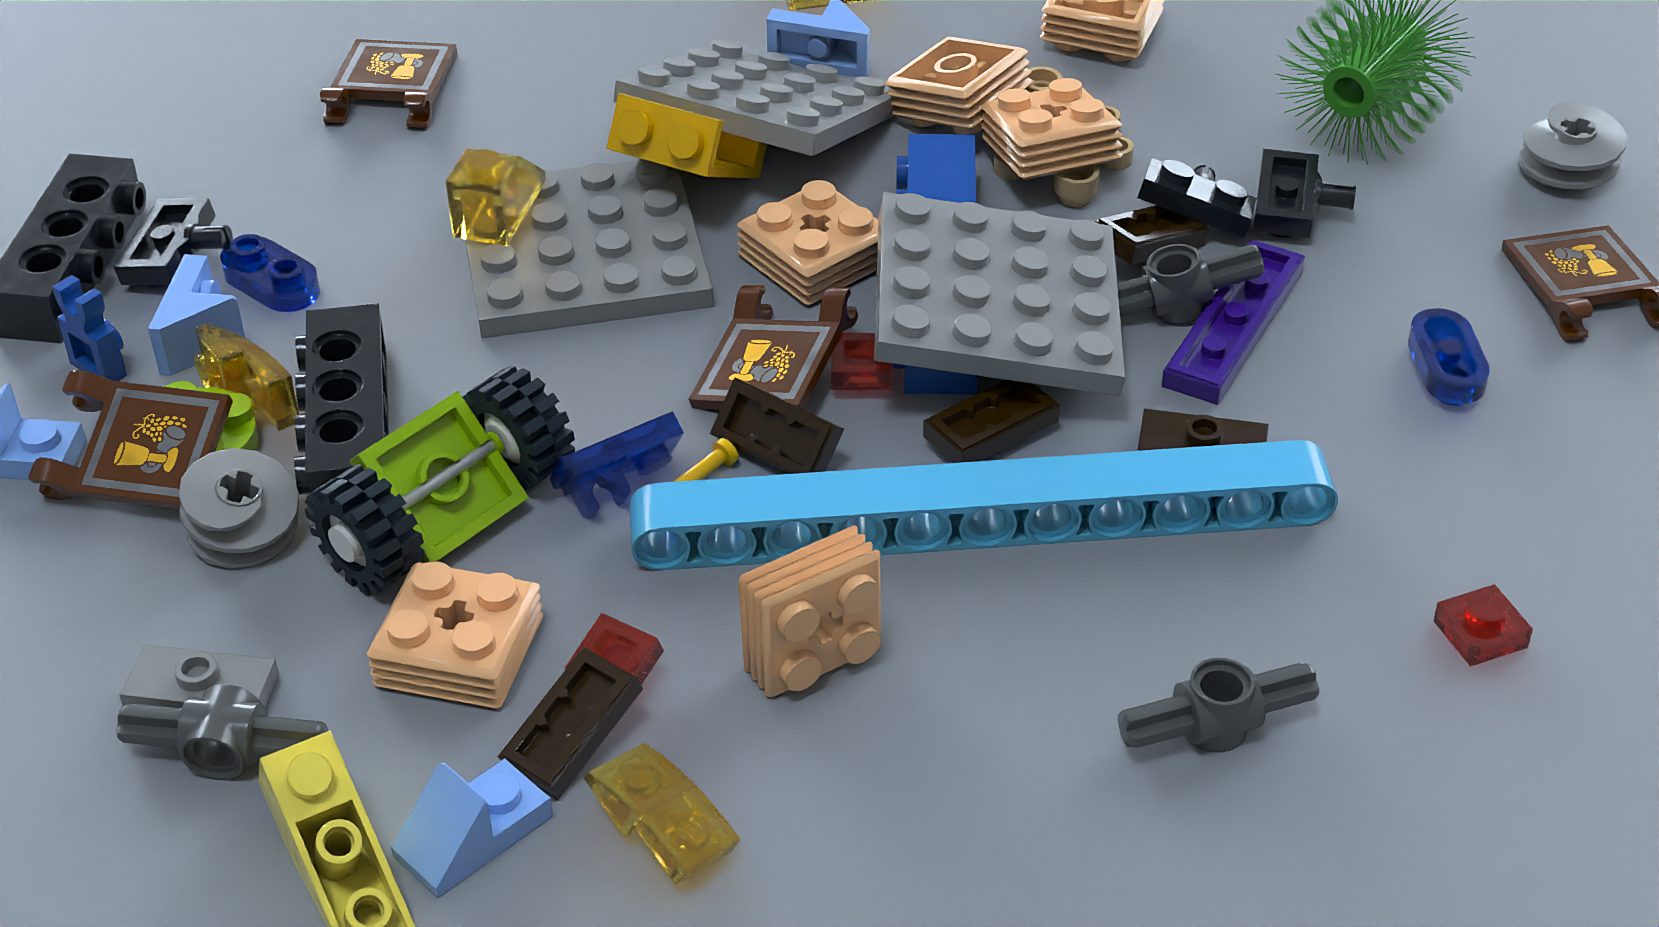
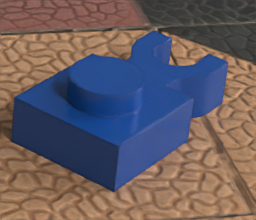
M73 275L52 287L54 295L63 312L57 319L70 364L79 370L87 371L112 381H119L126 377L127 373L121 354L124 346L123 340L114 325L103 318L105 304L102 293L93 288L84 294L81 289L80 279Z

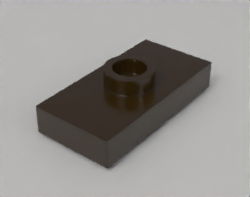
M1157 205L1094 220L1098 224L1112 226L1115 255L1130 265L1147 261L1154 251L1167 245L1186 244L1194 248L1205 246L1210 228L1204 223Z
M734 377L709 434L719 439L725 438L735 447L789 474L825 472L844 428L749 382Z
M1005 380L923 420V437L952 463L982 461L1059 422L1060 405L1034 383Z
M1144 408L1137 451L1267 442L1269 424Z
M583 647L497 757L500 761L505 758L543 792L558 800L638 697L643 687L637 677Z

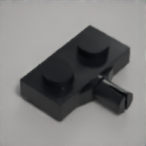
M1263 148L1253 232L1269 233L1277 237L1295 236L1310 238L1313 215L1318 211L1319 205L1353 210L1356 186L1322 183V178L1317 171L1318 154Z
M1154 158L1151 159L1137 196L1138 199L1244 238L1252 220L1256 197L1248 195L1245 188L1228 180L1214 182L1216 175L1213 168L1209 167L1207 174H1204L1206 165H1199L1193 170L1188 165L1179 161L1165 160L1161 162Z
M209 198L157 199L113 268L121 285H148L151 287L170 285L184 254L192 255L200 249L229 250V246H232L233 242L232 230L228 225L210 226L216 215Z

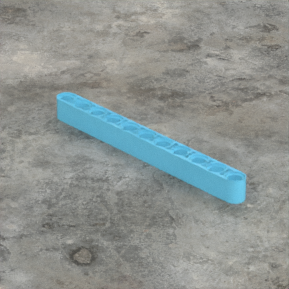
M1303 440L663 482L645 485L638 489L631 497L629 505L631 552L634 560L643 567L651 570H675L768 563L851 526H857L858 534L865 535V543L872 542L873 550H879L880 555L1298 527L1318 524L1327 519L1336 510L1338 494L1323 452L1318 445Z

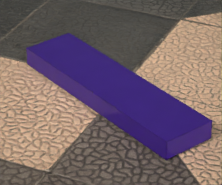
M1250 240L1248 245H1256L1262 255L1264 272L1257 278L1226 286L1215 292L1214 300L1207 304L1163 370L1161 387L1218 405L1302 274L1305 256L1256 240Z

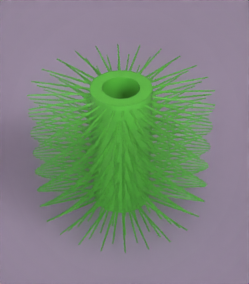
M1327 0L1332 5L1329 7L1330 9L1327 8L1329 13L1327 12L1326 14L1325 11H1320L1318 8L1317 10L1321 13L1320 15L1325 20L1324 22L1328 23L1325 25L1333 27L1324 28L1335 30L1339 40L1324 34L1316 17L1310 18L1312 24L1308 28L1318 32L1312 33L1323 36L1314 37L1325 39L1326 41L1319 42H1326L1328 45L1326 47H1329V49L1315 44L1302 29L1300 30L1297 27L1299 30L1297 34L1302 36L1299 38L1305 40L1301 42L1313 45L1314 47L1305 46L1316 48L1317 50L1310 51L1319 52L1321 55L1316 56H1322L1325 60L1306 54L1293 43H1291V46H1288L1296 50L1293 52L1301 54H1295V56L1311 59H1300L1301 61H1313L1316 64L1307 65H1318L1321 68L1309 69L1279 56L1285 59H1281V61L1293 64L1285 65L1301 68L1290 70L1312 72L1297 75L1316 74L1318 76L1300 79L1275 74L1293 78H1280L1281 80L1302 81L1300 83L1287 84L1313 83V85L1295 89L1316 85L1323 86L1310 91L1277 94L1304 93L1286 97L1285 99L1316 94L1294 103L1324 94L1323 97L1286 112L1320 102L1294 116L1296 117L1322 104L1320 106L1322 108L1314 113L1316 115L1304 123L1306 124L1331 107L1307 132L1309 133L1327 114L1334 110L1315 137L1316 139L1321 131L1325 130L1337 118L1324 144L1325 146L1340 119L1328 156L1330 155L1338 129L1344 117H1347L1338 143L1339 146L1348 121L1343 148L1344 154L1348 135L1347 163H1349L1350 130L1355 118L1356 125L1352 143H1354L1358 124L1357 152L1360 134L1362 160L1363 145L1368 165L1362 138L1366 122V141H1368L1369 128L1371 149H1373V137L1376 154L1377 145L1380 156L1382 153L1386 161L1372 129L1371 122H1373V119L1376 122V131L1377 124L1380 126L1381 139L1382 129L1385 142L1387 137L1390 148L1392 149V144L1395 152L1396 149L1399 152L1400 148L1387 133L1381 115L1390 122V129L1391 123L1393 124L1395 135L1396 126L1400 139L1401 133L1408 143L1409 141L1412 143V137L1400 128L1392 111L1398 113L1399 118L1400 114L1403 116L1404 125L1405 116L1408 126L1410 123L1414 132L1416 130L1419 133L1417 130L1419 128L1425 133L1422 129L1426 125L1409 117L1402 102L1412 106L1413 115L1414 106L1417 116L1419 113L1423 122V118H1426L1432 123L1434 122L1430 118L1433 117L1432 115L1435 116V114L1426 110L1433 112V110L1438 109L1443 113L1438 105H1444L1436 101L1439 99L1431 97L1439 96L1424 93V91H1434L1423 90L1422 87L1428 86H1421L1419 82L1433 86L1444 99L1446 98L1452 104L1448 98L1453 94L1440 87L1448 86L1432 82L1444 81L1430 80V77L1438 76H1427L1425 73L1437 74L1457 89H1459L1458 85L1453 80L1461 81L1448 76H1458L1438 72L1453 71L1435 70L1434 68L1450 66L1472 76L1464 72L1468 70L1456 67L1467 66L1448 63L1462 61L1438 59L1456 56L1432 57V55L1442 53L1474 57L1455 53H1471L1469 51L1445 50L1465 47L1439 48L1443 45L1458 43V41L1427 47V45L1441 40L1474 37L1450 38V36L1467 33L1463 32L1432 38L1454 29L1425 37L1437 29L1468 19V17L1452 23L1448 22L1440 27L1429 30L1449 19L1447 18L1427 28L1432 24L1430 22L1442 14L1440 12L1448 6L1419 25L1438 3L1418 22H1415L1430 0H1426L1422 7L1420 5L1414 14L1413 11L1419 0H1417L1411 11L1415 1L1412 0L1405 16L1403 13L1408 5V0L1405 2L1403 11L1404 0H1400L1395 15L1396 0L1394 2L1389 0L1390 13L1388 17L1386 15L1388 0L1385 11L1383 9L1384 0H1382V5L1381 0H1377V13L1374 11V0L1373 9L1370 0L1369 4L1368 0H1363L1369 13L1368 17L1364 14L1365 5H1363V13L1360 11L1359 0V10L1356 0H1354L1355 5L1353 0H1344L1354 9L1359 21L1356 22L1355 14L1353 15V20L1350 19L1349 8V18L1347 17L1344 3L1345 14L1341 3L1339 6L1337 0H1332L1331 2ZM1331 12H1333L1334 19H1335V23H1334L1333 17H1332V15H1331ZM1334 13L1344 18L1349 31L1337 26ZM1431 50L1442 51L1441 53H1435L1430 55L1425 53ZM1424 60H1430L1435 62L1427 63ZM1439 62L1447 66L1432 67L1429 64ZM1317 77L1324 78V80L1321 81L1306 80ZM1411 92L1424 96L1429 106L1415 103ZM1361 116L1364 118L1362 133L1360 126Z

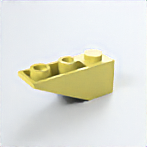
M331 731L260 758L259 785L286 849L326 927H415Z

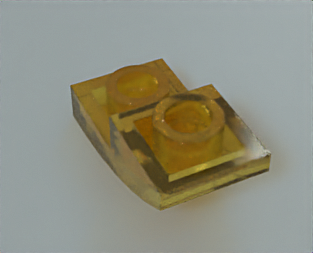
M209 324L195 328L201 353L194 355L193 359L198 375L205 387H216L247 395L252 401L254 412L263 411L278 431L295 425V415H299L292 376L281 363L255 343L240 335Z
M646 743L589 771L584 777V780L622 835L626 837L638 831L674 884L731 853L741 840L724 816L694 782L676 765Z

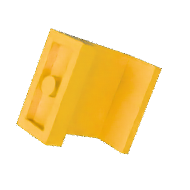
M618 93L606 149L705 177L760 178L767 144L722 132L724 123L722 120Z

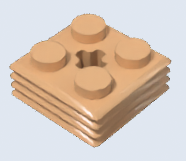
M1047 0L1041 10L1044 14L1041 18L1043 24L1040 29L1043 32L1040 38L1046 42L1054 43L1062 51L1075 52L1086 49L1101 52L1109 60L1117 62L1135 59L1140 55L1164 9L1162 6L1164 0Z
M947 36L893 74L884 83L890 87L886 94L893 97L891 105L894 108L891 114L912 119V123L919 127L941 124L953 127L954 132L957 134L966 135L978 132L983 129L982 125L985 124L981 117L985 111L981 106L986 101L998 99V94L1007 89L1017 88L1026 90L1034 82V80L1028 78L1032 70L1026 68L1030 61L1024 58L1029 51L1019 47Z
M1071 78L1057 79L1049 84V89L1031 93L1024 89H1007L998 94V99L986 101L981 106L985 111L981 117L986 122L982 125V128L986 131L982 138L1023 180L1113 162L1123 156L1118 151L1123 146L1118 141L1123 136L1118 131L1123 124L1104 107L1102 101L1090 95L1082 87V83L1079 80Z
M815 180L806 183L802 187V191L780 202H770L760 206L756 214L738 222L737 227L741 230L737 235L741 240L737 244L742 247V249L738 250V254L809 306L822 299L827 288L845 287L877 270L879 220L873 216L870 210L858 206L838 192L830 182Z
M857 526L848 527L745 572L738 579L744 671L751 672L752 681L758 680V688L765 689V697L767 698L775 697L788 690H805L814 684L820 675L848 662L851 664L863 663L870 659L880 648L882 643L880 551L873 550L872 542L865 543V535L858 534Z
M435 561L415 563L410 569L367 652V656L371 658L369 666L373 667L370 672L374 677L373 685L491 708L501 707L543 618V613L540 611L542 603L539 602L541 594L538 593L540 585L535 582L514 579L505 573L484 574L450 568L445 563Z

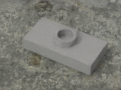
M144 644L119 696L122 706L142 704L182 708L189 697L202 698L203 693L209 687L218 684H230L250 691L266 707L279 677V671L275 658Z

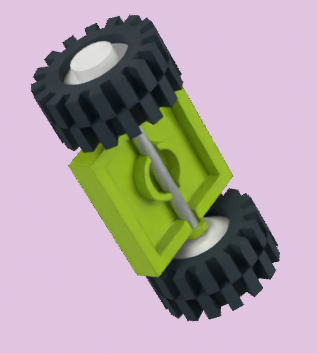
M509 366L466 392L467 394L463 397L459 391L454 392L350 459L349 461L353 467L348 468L311 492L305 500V503L308 505L305 508L306 518L314 522L309 525L312 536L320 538L322 543L318 547L322 554L328 553L333 559L331 566L337 573L342 570L345 572V581L352 587L358 584L361 592L368 594L371 591L373 595L378 594L407 574L415 563L436 562L527 500L529 497L524 489H531L571 461L570 457L575 453V447L570 444L575 440L574 432L565 428L564 425L570 422L566 411L558 412L555 404L560 402L555 394L551 393L547 396L544 392L545 383L538 377L531 381L530 371L524 368L517 370L516 366Z

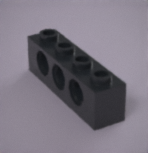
M68 154L0 259V338L62 343L63 337L57 317L63 314L56 301L52 287L71 275L80 279L81 289L84 294L92 290L96 284H100L104 278L106 267L116 250L121 249L124 245L126 233L135 218L144 211L146 190L144 184L138 181L132 158Z
M379 303L306 310V335L295 337L298 368L300 372H306V374L295 375L299 411H305V414L295 415V434L298 451L305 452V456L294 458L295 479L299 495L310 494L348 468L353 467L349 461L350 459L389 435L387 349Z

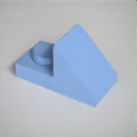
M830 0L822 16L772 8L766 19L767 52L787 55L790 57V64L805 68L808 64H822L837 69V74L868 77L870 29L841 0Z
M184 254L148 327L159 375L172 376L235 348L245 340L238 301L235 296L221 294L219 282L212 279L208 256Z
M10 383L4 384L0 388V478L29 480L28 477L32 465L39 457L52 458L74 466L86 443L82 423L21 418Z
M505 758L470 783H467L446 763L442 762L434 769L392 844V855L433 895L439 898L552 818L551 798Z

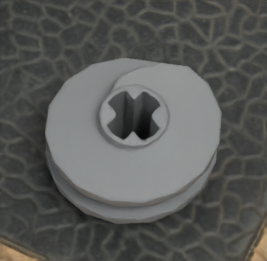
M1576 102L1557 103L1550 109L1547 120L1533 123L1525 130L1523 136L1524 146L1520 150L1519 164L1529 177L1545 185L1561 189L1580 190L1601 186L1613 179L1621 168L1622 154L1626 149L1627 135L1616 119L1607 112L1592 105Z
M230 448L211 452L193 462L181 478L179 489L180 520L188 532L187 539L193 552L208 564L228 569L254 567L274 559L291 543L298 527L299 492L292 474L276 459L255 450Z

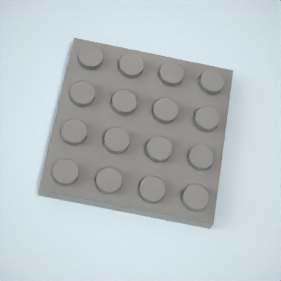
M722 39L713 40L712 45L705 48L689 49L688 54L680 57L664 58L663 63L656 66L639 67L638 72L617 79L613 102H617L618 93L719 119L724 121L722 132L814 156L895 116L891 114L894 108L891 105L893 97L886 94L889 89L885 88V82L880 79L865 76L855 77L854 80L837 76V69L831 66L808 64L805 68L790 64V57L776 52H760L759 55L744 52L741 43Z
M639 159L611 164L592 163L584 167L556 171L536 170L529 174L500 178L481 177L473 181L456 183L481 338L714 307L712 284L681 174L677 168Z
M883 192L878 222L874 361L1119 396L1125 379L1112 226L1098 224L1088 219L1070 220L1043 216L1027 210L1017 212L983 207L974 202L956 203L936 200L914 193L896 194Z

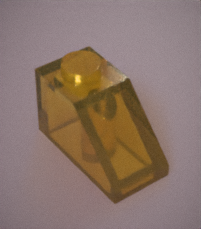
M466 148L445 181L453 237L508 246L546 181L545 170L521 156L501 154L489 149L475 150Z

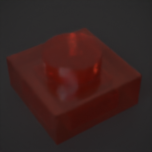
M842 333L831 354V390H854L859 392L892 390V363L874 361L875 333Z
M1495 584L1437 602L1433 622L1470 667L1528 648L1533 628Z
M601 613L564 669L566 670L580 650L586 647L637 677L642 685L664 652V649L657 637Z

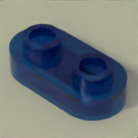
M244 234L232 240L229 250L221 251L220 260L226 282L274 311L294 312L305 309L312 305L320 295L315 266L268 238L256 234Z
M1432 308L1417 313L1411 321L1408 347L1427 391L1441 402L1453 406L1478 401L1485 394L1490 366L1470 322L1459 313L1447 309Z

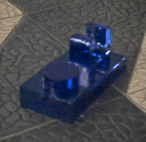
M671 411L561 457L549 480L554 490L561 488L564 496L571 494L583 517H594L600 509L598 500L593 494L595 484H598L600 488L608 490L612 494L617 506L624 504L631 493V487L624 474L636 470L639 476H644L667 465L673 459L671 453L683 436L684 431L674 412Z

